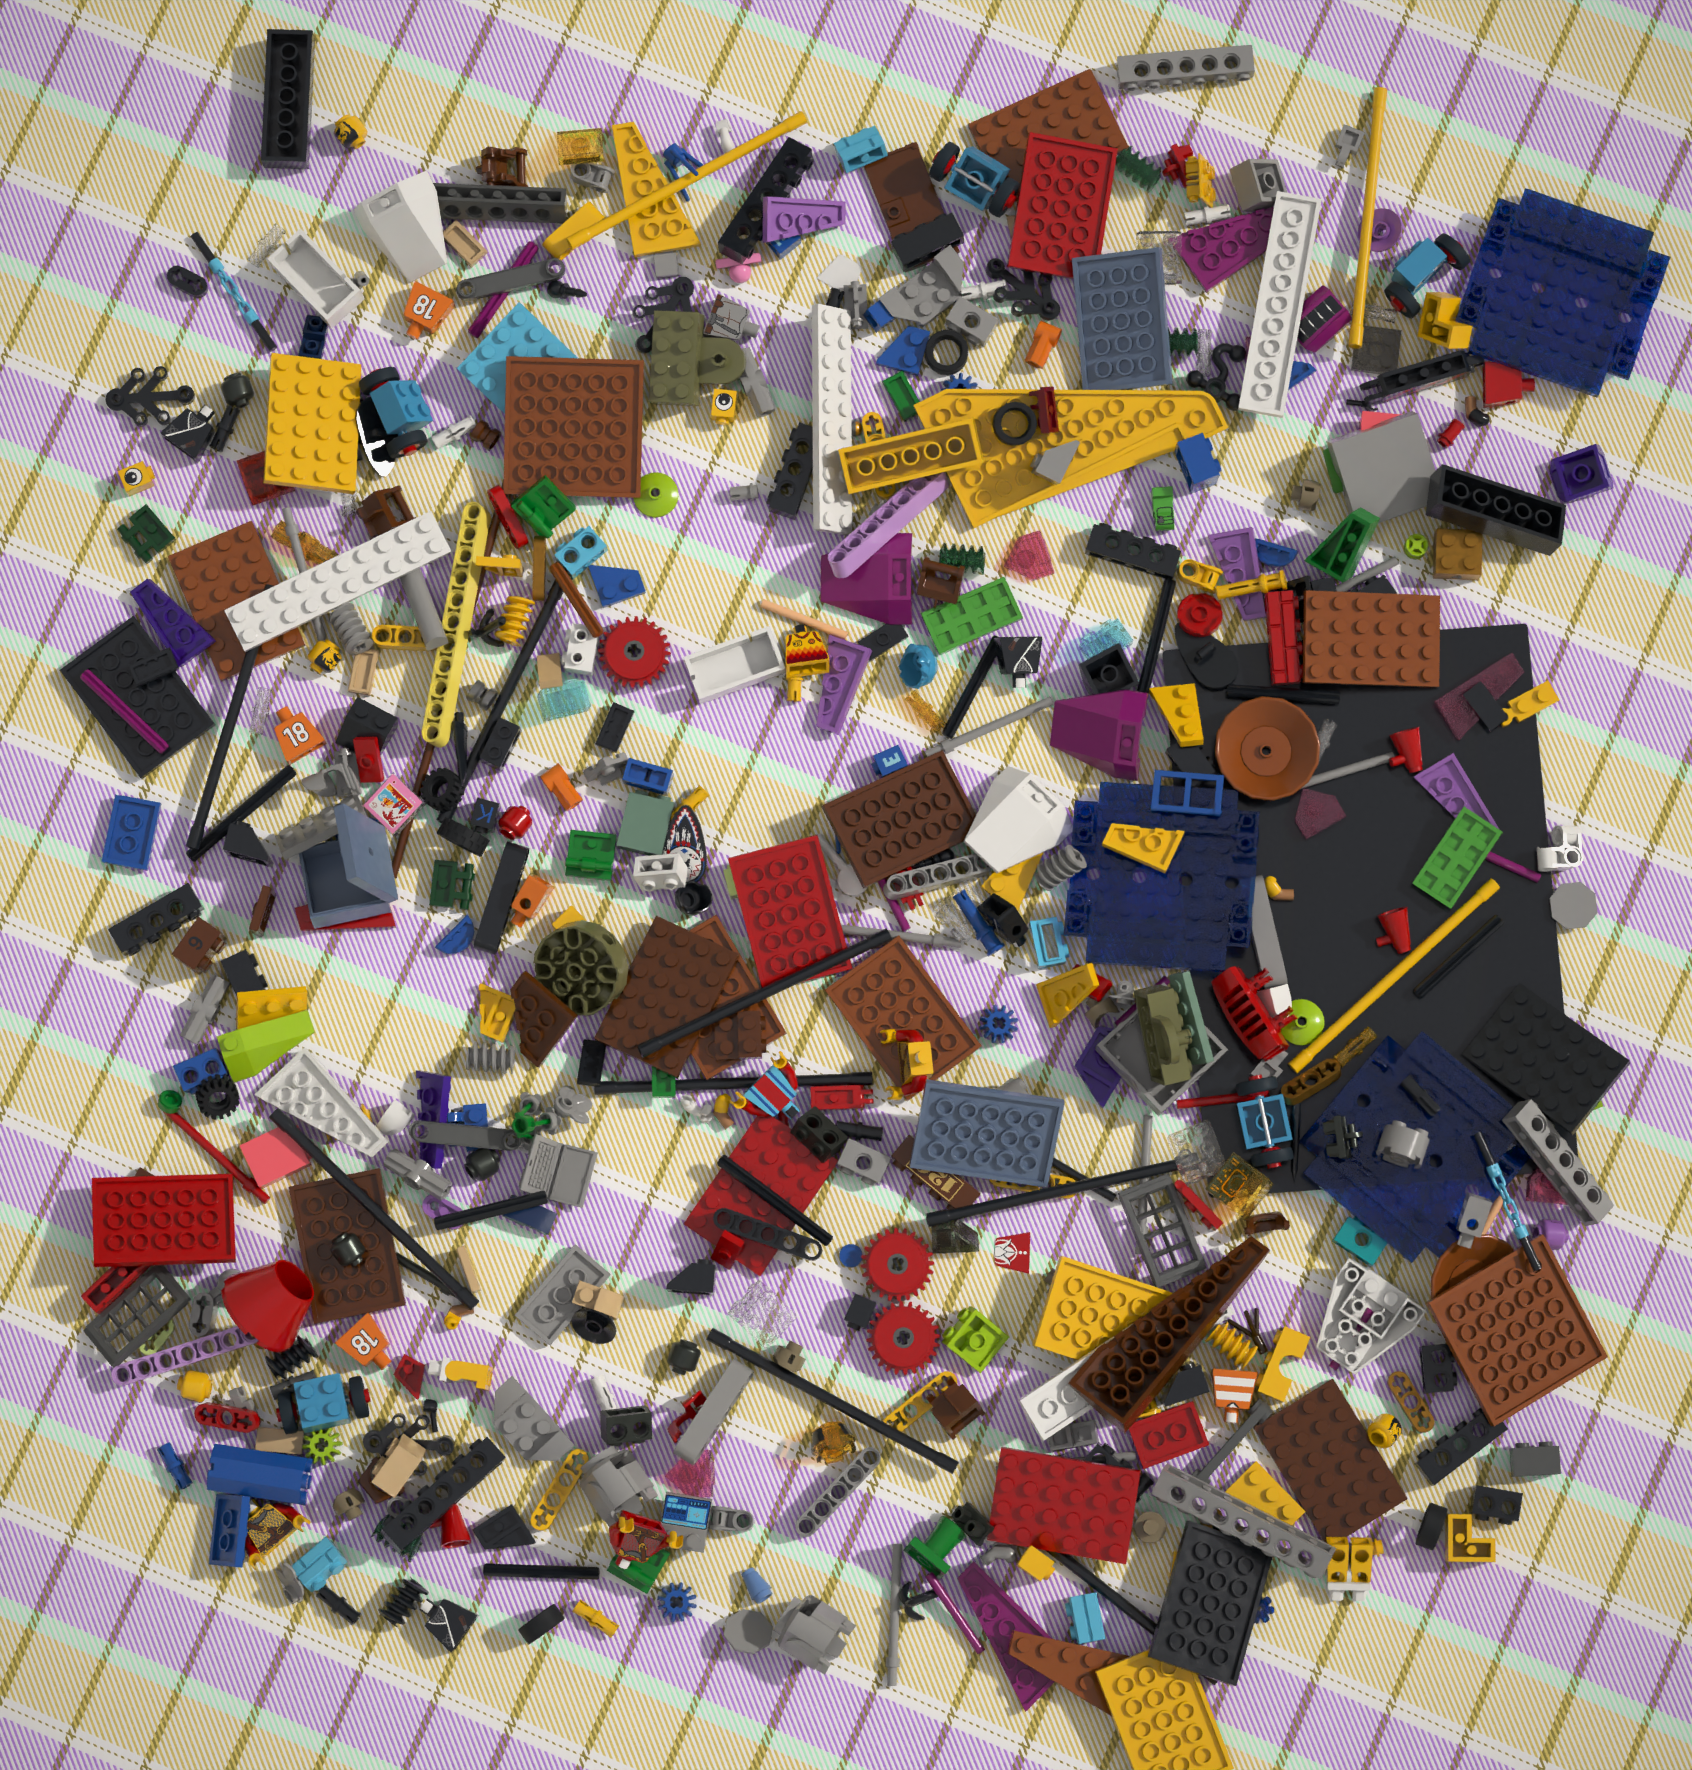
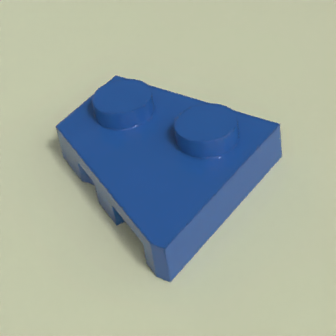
M908 326L877 359L876 365L918 376L930 331Z
M597 565L588 566L603 608L646 593L638 570Z

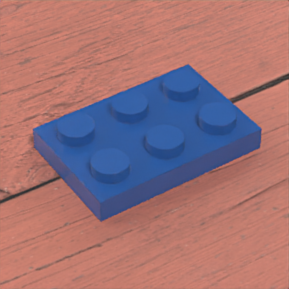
M115 794L101 862L148 871L162 804L160 802Z
M216 1494L209 1565L243 1567L245 1540L248 1533L247 1521L250 1512V1497Z

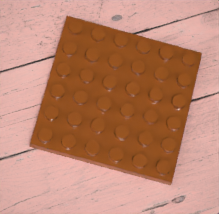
M506 356L504 493L523 494L546 475L565 496L640 498L644 360Z
M1539 1234L1530 1240L1542 1267L1541 1269L1533 1272L1521 1245L1426 1302L1490 1426L1498 1425L1608 1357L1544 1234Z

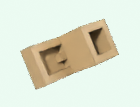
M579 1280L572 1303L618 1319L625 1297Z

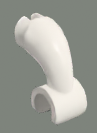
M727 119L717 121L716 128L720 135L721 147L724 153L735 148V144L729 135V132L732 131L731 126L728 124Z
M686 1094L682 1096L683 1099H680V1102L685 1111L698 1116L705 1123L711 1121L714 1113L711 1112V1105L705 1104L703 1108H700L696 1105L691 1095Z

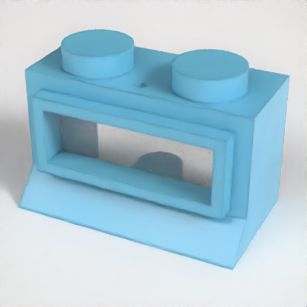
M1057 917L1030 921L1029 927L1032 931L1038 969L1065 964V958L1069 957L1067 944H1062L1061 935H1065L1063 922H1058Z

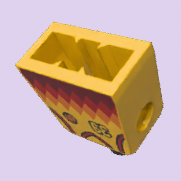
M805 625L795 626L793 628L794 634L786 636V678L829 673V655L817 631L807 632Z

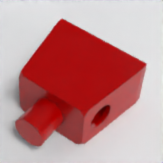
M1490 361L1484 362L1482 366L1483 408L1519 403L1522 399V392H1534L1535 379L1522 378L1521 367Z

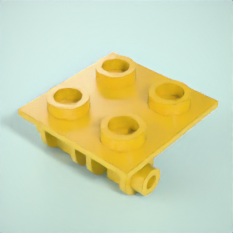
M1198 153V159L1196 156H1190L1188 161L1185 162L1186 178L1195 179L1186 181V185H1189L1186 186L1187 198L1190 203H1196L1198 198H1200L1209 208H1212L1213 202L1216 201L1215 189L1212 188V180L1215 179V169L1201 153Z

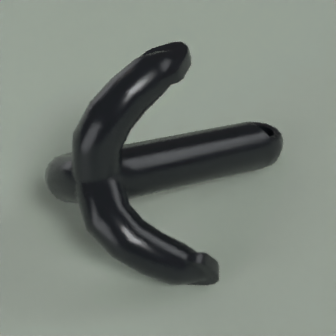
M491 608L483 616L479 629L474 630L470 628L469 635L474 638L481 637L484 642L491 646L502 647L504 642L489 636V633L503 626L506 623V618L501 616L489 623L494 615V609Z
M908 1581L900 1591V1600L904 1604L905 1613L914 1620H924L925 1617L915 1612L913 1607L938 1596L931 1589L909 1598L908 1591L912 1582Z

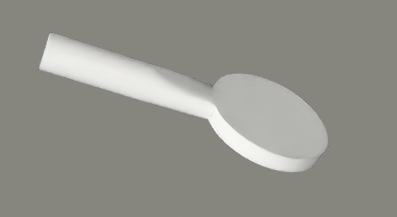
M819 833L818 838L822 850L840 870L837 877L840 890L849 896H857L864 893L868 887L863 889L851 864L847 865L824 836Z

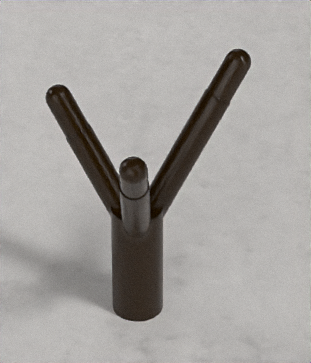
M1258 1308L1254 1309V1324L1248 1311H1244L1251 1331L1231 1319L1227 1320L1229 1324L1252 1338L1254 1344L1258 1347L1257 1350L1260 1355L1268 1352L1259 1334Z

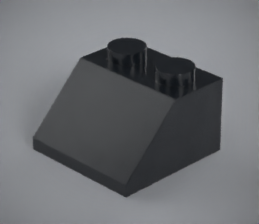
M1120 643L1078 664L1083 684L1089 695L1129 690L1140 684Z
M357 697L345 717L335 743L343 748H349V751L355 753L353 743L355 737H377L381 756L398 727V718Z
M237 821V824L230 823L223 846L224 852L230 857L273 868V861L258 835L250 827L251 825L241 821Z
M697 1259V1263H691L667 1284L666 1290L674 1293L714 1296L717 1267L712 1264L711 1260Z
M1192 1361L1183 1363L1169 1380L1160 1399L1161 1405L1166 1407L1210 1392L1201 1365L1194 1364Z

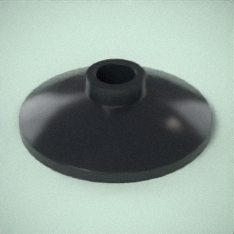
M581 1309L575 1312L572 1317V1326L575 1332L589 1342L605 1344L615 1338L616 1326L602 1312L593 1309Z

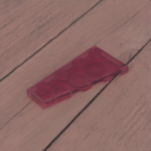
M1509 653L1434 701L1457 740H1460L1480 718L1463 694L1481 681L1494 699L1497 700L1524 673L1513 653Z

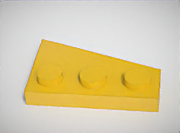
M1112 823L1102 846L1162 873H1166L1185 831H1166L1162 828L1148 829L1140 828V826Z
M1093 963L1085 964L1036 984L1049 1028L1056 1027L1099 986Z

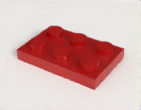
M1193 1401L1134 1422L1128 1429L1143 1469L1209 1445Z

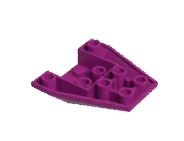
M897 533L846 578L835 577L828 561V554L822 555L821 602L889 625H912V533Z
M1119 690L1056 700L1054 702L1050 746L1114 778L1138 781L1140 767L1138 753L1142 720L1146 715L1148 693Z

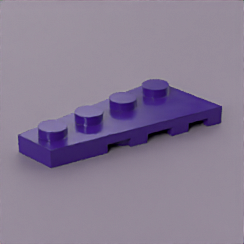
M146 579L130 591L166 649L171 648L178 667H183L216 642L209 633L151 579Z
M416 1070V1079H420L417 1100H421L422 1110L421 1113H418V1120L447 1123L451 1076ZM421 1125L423 1133L419 1137L424 1134L425 1128L423 1125ZM419 1142L420 1159L428 1163L431 1168L442 1169L444 1144Z

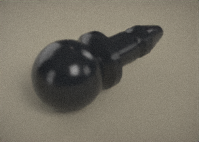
M559 280L552 281L547 286V292L553 298L561 297L566 299L568 296L577 298L587 296L585 291L570 287L568 283H562Z
M948 849L911 866V868L917 869L955 859V855L951 849Z

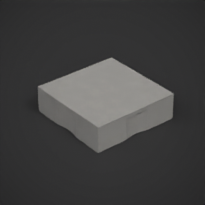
M1411 411L1382 421L1369 429L1356 430L1326 441L1335 471L1343 486L1344 499L1349 514L1361 507L1379 517L1378 523L1427 506L1430 476L1436 470L1418 413Z
M1137 1009L1095 1047L1097 1053L1158 1116L1228 1051L1219 1039L1205 1026L1214 1061L1192 1065L1190 1080L1170 1085L1153 1082L1150 1078Z

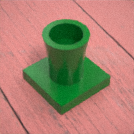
M941 1516L924 1543L915 1536L903 1551L929 1573L933 1572L937 1579L940 1580L951 1568L943 1559L967 1536L953 1521L945 1516Z

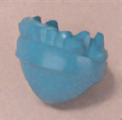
M910 644L905 649V653L900 661L899 669L902 672L899 676L902 682L909 688L919 689L931 683L937 673L938 663L930 648L926 645Z

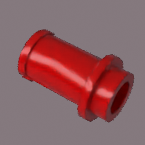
M1453 419L1444 432L1438 434L1437 442L1444 448L1453 446V441L1465 426L1459 420Z

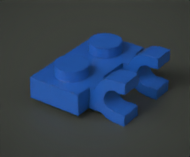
M486 1103L463 1105V1112H450L447 1114L448 1123L464 1122L465 1125L488 1127ZM466 1147L467 1152H474L479 1149L476 1147Z

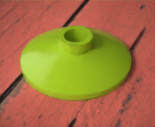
M653 472L641 477L640 498L633 499L641 513L656 518L669 514L675 508L679 493L677 485L672 478L663 473ZM655 489L660 492L657 497L651 495V492Z
M1293 1000L1292 1009L1294 1011L1289 1016L1294 1014L1298 1018L1303 1017L1306 1019V1024L1301 1026L1298 1024V1019L1283 1027L1281 1033L1288 1042L1294 1045L1303 1046L1311 1044L1323 1032V1013L1316 1004L1309 1000Z

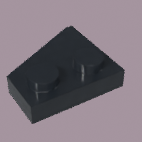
M513 1504L473 1529L474 1534L485 1550L536 1543Z

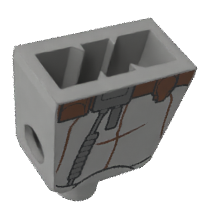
M717 293L703 335L708 338H727L740 345L743 335L756 338L760 325L748 322L750 310Z

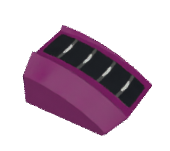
M1324 285L1304 301L1297 340L1305 349L1312 352H1317L1352 322L1349 311L1333 295L1330 289Z

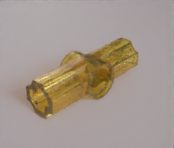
M281 520L274 528L271 537L293 552L290 538L286 536L284 529L286 524ZM307 532L298 533L305 561L310 560L319 565L339 555L320 544L318 539Z

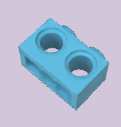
M590 526L577 530L573 535L574 538L568 544L564 542L555 550L557 552L554 554L556 561L562 564L573 580L608 551L607 545ZM586 539H592L595 542L591 548H584L582 543ZM570 553L577 556L576 561L573 563L565 561V557Z

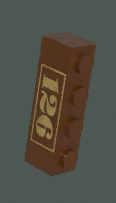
M910 1135L906 1137L891 1155V1158L894 1160L892 1164L901 1172L904 1170L908 1171L912 1175L910 1179L919 1187L925 1185L930 1190L928 1194L938 1202L942 1199L948 1204L947 1210L972 1205L981 1195L980 1192L959 1175L910 1168L909 1163L914 1138Z

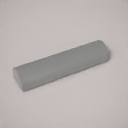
M419 568L400 577L427 651L448 644V639L421 569Z

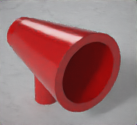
M1419 727L1389 735L1399 753L1398 756L1389 758L1390 765L1394 767L1404 763L1409 773L1423 770Z
M1407 907L1396 908L1377 915L1387 933L1385 936L1376 938L1378 947L1392 943L1398 954L1410 951L1411 942Z
M457 1503L430 1526L431 1529L441 1526V1548H458L472 1542Z

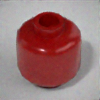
M521 805L519 807H508L498 821L500 833L510 840L521 839L533 824L530 811Z

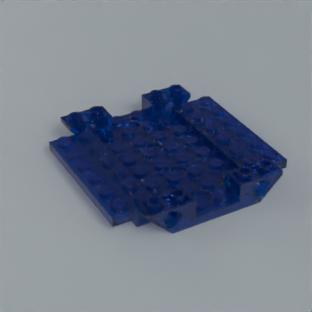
M1525 188L1519 205L1501 198L1497 199L1455 321L1476 328L1468 351L1469 354L1598 398L1606 373L1629 381L1643 340L1642 336L1653 304L1658 296L1670 257L1652 250L1648 251L1654 235L1652 231ZM1493 268L1498 269L1501 272V277H1491L1489 270ZM1535 283L1543 285L1544 292L1536 293L1532 285ZM1578 298L1585 299L1587 307H1578L1575 300ZM1620 313L1628 314L1630 322H1621L1618 315Z
M1100 782L1099 803L1075 800L1071 846L1083 855L1087 867L1070 878L1069 890H1067L1064 936L1087 938L1086 963L1224 972L1227 947L1250 948L1260 812L1237 810L1239 791L1223 789L1222 813L1220 817L1151 811L1153 785ZM1160 785L1159 805L1183 806L1185 787ZM1191 787L1189 807L1214 809L1216 789ZM1111 824L1133 825L1148 829L1162 828L1166 831L1180 830L1185 832L1166 873H1162L1103 847V840ZM1089 870H1099V878L1096 880L1089 879L1087 877ZM1144 872L1146 874L1145 881L1142 883L1135 882L1133 880L1134 874ZM1182 875H1190L1193 879L1192 883L1188 886L1180 884L1179 879ZM1228 878H1236L1239 881L1238 886L1234 889L1228 888L1225 885Z
M1423 1031L1420 1032L1406 1050L1387 1035L1299 1141L1317 1156L1303 1174L1410 1263H1413L1425 1247L1439 1258L1453 1242L1459 1240L1461 1232L1456 1229L1468 1185L1476 1186L1478 1188V1195L1490 1199L1492 1204L1500 1195L1499 1190L1495 1188L1487 1172V1165L1473 1136L1474 1134L1482 1131L1493 1158L1502 1171L1506 1182L1505 1187L1522 1169L1530 1155L1515 1141V1136L1502 1121L1513 1106ZM1409 1075L1424 1090L1427 1089L1426 1093L1440 1106L1439 1112L1433 1117H1430L1417 1102L1413 1103L1414 1099L1399 1085ZM1359 1095L1369 1097L1370 1104L1368 1107L1363 1108L1358 1105L1357 1098ZM1333 1116H1346L1347 1129L1348 1124H1355V1131L1363 1132V1137L1357 1138L1358 1147L1351 1148L1350 1145L1352 1158L1341 1159L1339 1157L1327 1156L1326 1144L1337 1143L1336 1134L1325 1135L1323 1123L1334 1120ZM1393 1120L1405 1123L1407 1128L1413 1130L1419 1128L1428 1132L1427 1137L1430 1141L1421 1168L1414 1169L1415 1164H1409L1408 1168L1398 1166L1384 1160V1154L1381 1153L1379 1156L1376 1154L1385 1125L1392 1124ZM1432 1155L1441 1157L1442 1165L1440 1167L1434 1168L1430 1165L1429 1159ZM1499 1176L1495 1178L1497 1185L1502 1183ZM1468 1220L1467 1226L1473 1227L1476 1220Z

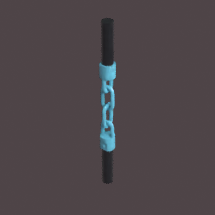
M198 232L193 233L191 238L209 263L208 266L212 272L218 274L221 284L227 293L232 295L238 303V308L243 317L254 328L270 352L274 351L277 346L259 321L260 318L254 309H252L248 302L244 301L238 292L237 285L231 277L226 275L223 270V264L214 256ZM228 280L234 287L231 291L225 284ZM245 305H246V306L248 307V309H249V311L246 312V313H245V311L243 310V308L245 307Z
M1482 1131L1478 1132L1473 1136L1487 1165V1172L1495 1188L1500 1192L1505 1212L1514 1224L1515 1228L1513 1231L1517 1240L1521 1242L1533 1272L1537 1271L1542 1267L1529 1240V1233L1525 1224H1521L1519 1211L1514 1200L1510 1198L1506 1190V1182L1498 1163L1495 1162ZM1499 1176L1502 1183L1497 1185L1495 1178ZM1511 1203L1515 1213L1510 1214L1507 1205Z

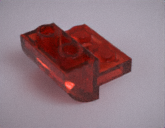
M265 451L237 460L252 506L295 491L294 487L263 483Z

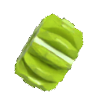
M332 1427L327 1428L325 1434L324 1429L318 1430L319 1434L316 1431L310 1432L313 1435L312 1438L304 1436V1439L310 1441V1444L302 1445V1448L311 1450L306 1453V1458L315 1455L313 1458L314 1464H317L321 1457V1464L326 1465V1457L331 1462H334L335 1458L332 1453L341 1454V1451L336 1450L335 1446H342L343 1442L334 1441L340 1436L339 1433H334L330 1436L333 1431ZM321 1439H325L324 1442H328V1447H325L323 1452H320L321 1449L317 1448V1444L321 1443Z

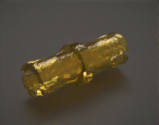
M916 690L912 691L911 695L916 701L910 695L905 698V701L918 713L917 716L920 719L923 718L934 732L937 733L940 731V728L934 722H937L941 728L946 725V722L936 714L931 704L928 705Z
M1367 1026L1354 1039L1350 1038L1347 1041L1348 1044L1334 1055L1333 1058L1340 1063L1341 1067H1344L1353 1057L1362 1054L1363 1049L1376 1039L1377 1035ZM1361 1040L1363 1041L1354 1050L1348 1053V1051L1352 1049L1357 1043H1359Z

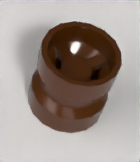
M481 420L473 429L470 439L482 443L483 447L490 451L498 442L501 432L496 428L491 429L486 421Z

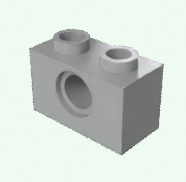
M960 296L946 317L945 324L948 325L947 328L949 330L966 336L967 341L971 344L985 347L997 328L999 319ZM973 319L977 322V325L969 328L965 325V322Z
M849 1138L837 1166L841 1167V1172L849 1176H853L855 1173L862 1177V1182L874 1186L875 1183L880 1185L891 1157ZM859 1158H867L870 1161V1166L865 1170L859 1169L856 1165Z

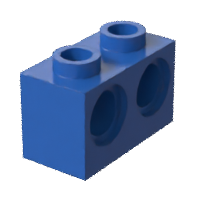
M628 758L622 781L625 785L668 796L674 773L671 769Z
M217 1048L173 1066L181 1087L186 1094L191 1093V1095H194L197 1091V1086H202L201 1081L203 1079L206 1082L208 1081V1076H212V1079H215V1074L207 1072V1067L212 1062L218 1063L219 1068L215 1074H219L221 1079L223 1075L229 1076ZM192 1071L196 1072V1081L187 1083L186 1075Z

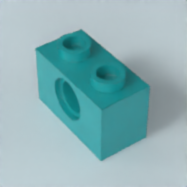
M1356 1216L1353 1219L1347 1217L1332 1242L1368 1266H1373L1388 1243L1384 1240L1386 1236L1376 1229L1370 1231L1364 1227L1366 1223ZM1357 1234H1364L1366 1236L1367 1243L1365 1246H1359L1355 1242Z

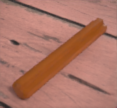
M555 562L550 566V571L592 637L597 638L604 633L602 626L562 564Z

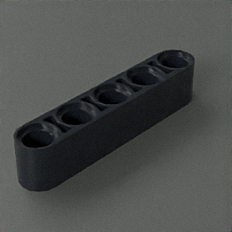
M507 841L474 941V949L494 955L497 954L530 848Z
M727 1208L718 1209L714 1213V1224L721 1230H727L732 1234L808 1261H816L822 1255L823 1249L821 1244L812 1238ZM721 1213H728L731 1218L729 1224L720 1225L718 1223V1216ZM745 1220L750 1221L753 1225L752 1230L749 1233H742L739 1228L741 1222ZM766 1228H771L775 1233L771 1241L762 1239V1231ZM788 1236L795 1237L797 1241L796 1246L792 1249L785 1248L783 1244L784 1239ZM809 1244H815L819 1248L818 1254L814 1257H809L805 1252Z

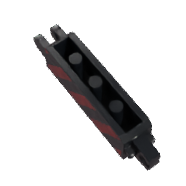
M1460 350L1382 373L1376 379L1362 383L1359 386L1361 391L1377 387L1378 393L1365 397V404L1380 400L1381 402H1386L1467 378L1471 373L1475 372V367L1483 365L1485 361L1482 353L1470 356L1469 352L1465 353L1464 350Z

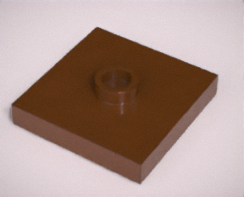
M265 885L262 886L258 902L253 907V917L249 930L259 937L264 936L276 898V893L273 889Z

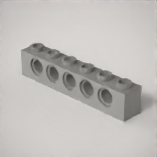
M1252 45L1117 56L1116 61L1118 87L1125 91H1134L1138 87L1157 89L1160 85L1179 87L1183 83L1202 85L1206 81L1225 83L1228 79L1247 81L1254 76L1255 72ZM1232 61L1236 64V67L1229 69L1225 66V63ZM1205 63H1209L1214 67V69L1211 71H1206L1203 69L1202 65ZM1187 65L1191 68V71L1184 73L1180 70V67ZM1160 67H1165L1168 69L1169 73L1166 75H1162L1157 71V69ZM1142 69L1147 74L1139 77L1135 74V71Z
M1532 1099L1518 1102L1502 1121L1583 1225L1589 1226L1600 1223L1615 1206L1609 1199L1608 1194L1601 1189L1594 1176L1583 1166L1580 1158L1569 1148L1566 1140L1555 1130L1552 1122L1544 1116L1538 1108V1104Z

